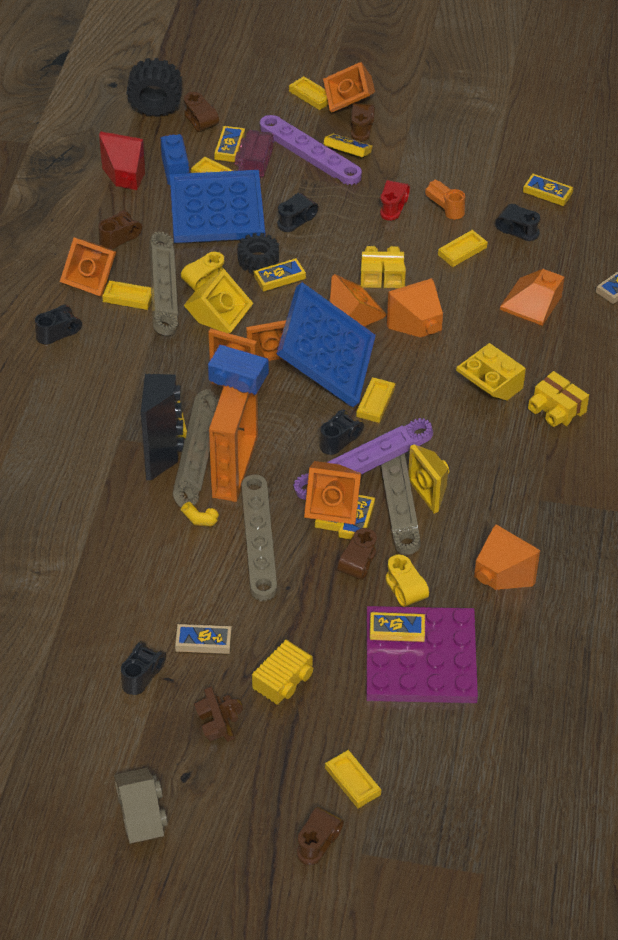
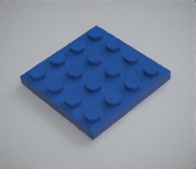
M259 170L170 174L174 243L240 240L242 238L245 239V236L248 234L250 237H253V233H257V236H260V233H265Z
M301 282L296 286L277 355L348 405L354 407L360 400L376 335Z

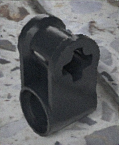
M296 193L278 206L280 219L277 222V227L283 232L294 231L316 216L319 209L318 204L302 193Z
M508 204L495 221L496 227L503 233L511 234L525 241H534L539 238L538 224L540 223V215L535 211L519 207L515 204Z
M60 305L35 317L36 340L45 345L74 335L82 327V321L72 314V309L68 305Z
M345 410L338 411L334 417L321 426L320 450L327 455L339 453L345 446L360 436L364 423L361 420L356 421L348 416V412Z
M139 642L121 666L123 691L130 695L142 693L154 676L161 671L166 660V653L154 651L146 647V643Z

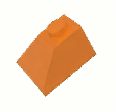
M362 62L323 79L331 113L375 93L372 76Z
M73 238L60 282L102 296L116 252L87 240Z
M541 269L519 278L501 304L500 310L543 326L562 297L564 276Z
M336 274L332 276L330 302L363 326L385 318L387 314L362 286Z
M432 278L388 292L387 327L389 329L417 337L442 331L443 312Z
M286 320L246 327V338L257 341L268 361L283 359L277 355V350Z
M314 461L309 467L304 518L355 525L361 473L340 464Z
M495 525L476 559L474 577L495 590L533 587L536 583L540 550L502 527Z

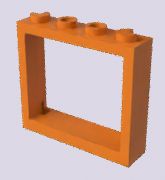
M229 386L223 387L209 428L212 498L234 502L238 500L242 481L245 478L258 438V394L244 393Z

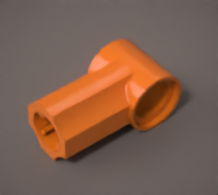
M436 179L430 182L425 190V195L445 209V216L453 220L462 218L465 215V193L458 189L451 190Z

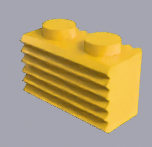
M285 640L253 672L252 688L278 705L284 698L289 699L294 694L296 686L301 680L307 681L313 673V656L290 641Z

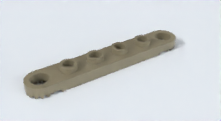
M158 231L152 234L149 241L153 327L158 333L169 336L175 333L178 326L174 241L167 233L164 234V232L160 233ZM162 322L168 323L169 326L167 327V325H166V326H164V324L162 325Z
M205 389L195 396L173 489V497L180 507L186 502H191L193 505L197 504L198 494L201 491L210 452L209 428L219 399H216L217 395H214V392H211L210 389ZM182 492H185L188 498H186V496L183 497L184 493Z
M404 453L381 464L395 548L401 554L410 555L419 550L421 542ZM406 538L414 540L409 546L408 544L406 546L405 544L402 545L401 541Z
M249 475L242 481V499L250 592L256 600L267 601V599L271 600L272 597L274 598L277 593L268 488L264 477ZM255 483V485L258 484L261 488L251 490L248 487ZM265 583V585L268 584L270 586V589L261 591L257 587Z

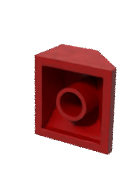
M100 131L102 169L115 186L138 190L145 175L143 139Z

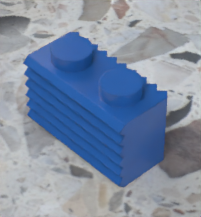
M182 135L162 136V161L168 185H170V174L189 173V162Z
M219 345V348H217L208 364L210 382L229 386L230 388L233 387L241 392L253 393L254 395L257 394L269 373L268 358L224 345Z

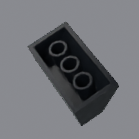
M145 374L141 422L146 480H153L178 463L179 452L183 451L184 437H180V435H183V420H179V418H182V403H178V401H181V385H176L175 374Z

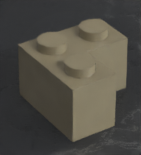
M148 768L115 774L114 780L118 801L122 809L129 843L164 836L163 827L168 826L165 810H159L158 798H162V791L156 775H151Z

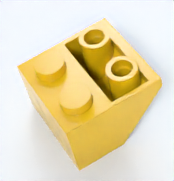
M489 343L457 366L456 371L491 396L509 400L523 389L526 368Z

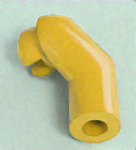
M186 502L181 507V511L194 525L211 527L217 523L219 513L213 508H209L203 513L199 512L191 502Z

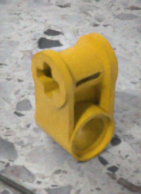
M210 252L197 261L188 264L181 272V279L196 291L223 269V254Z
M399 554L392 556L388 560L389 571L386 574V583L395 594L399 604L402 607H406L428 598L429 589L427 583L419 575L410 559Z

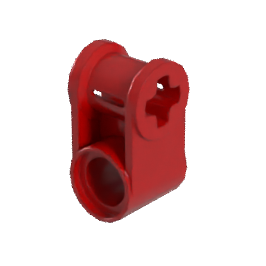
M386 181L380 197L383 203L380 216L383 219L392 221L400 217L403 207L409 198L410 184Z

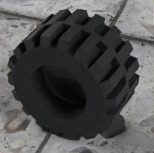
M147 58L145 62H137V66L134 65L130 71L127 86V99L131 103L132 108H137V112L141 114L146 113V116L155 115V117H160L161 114L166 116L168 111L171 113L175 111V107H178L181 99L183 81L179 69L175 70V65H169L167 60L159 61V58H154V60ZM148 86H156L161 89H152Z

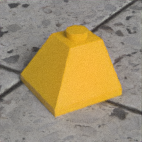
M223 268L199 287L184 304V307L198 323L225 333H231L253 305V302Z
M415 444L411 445L408 470L410 483L435 514L439 512L447 487L449 467L434 451Z

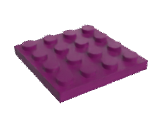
M367 606V701L477 703L474 608ZM371 612L425 614L424 642L370 640Z

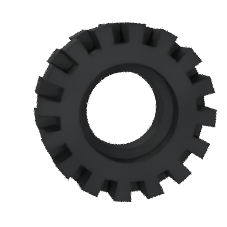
M253 233V237H250L249 234L246 235L245 239L242 238L240 243H238L239 266H242L244 271L249 269V273L253 274V271L278 264L279 243H277L275 238L272 239V236L269 234L265 237V233H260V236H257V233ZM260 252V253H264V254L256 255V254H253V253Z

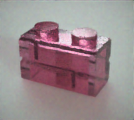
M249 130L246 138H241V152H236L235 165H238V171L259 170L260 178L265 176L274 149V135L272 133L263 131L260 133L256 130Z

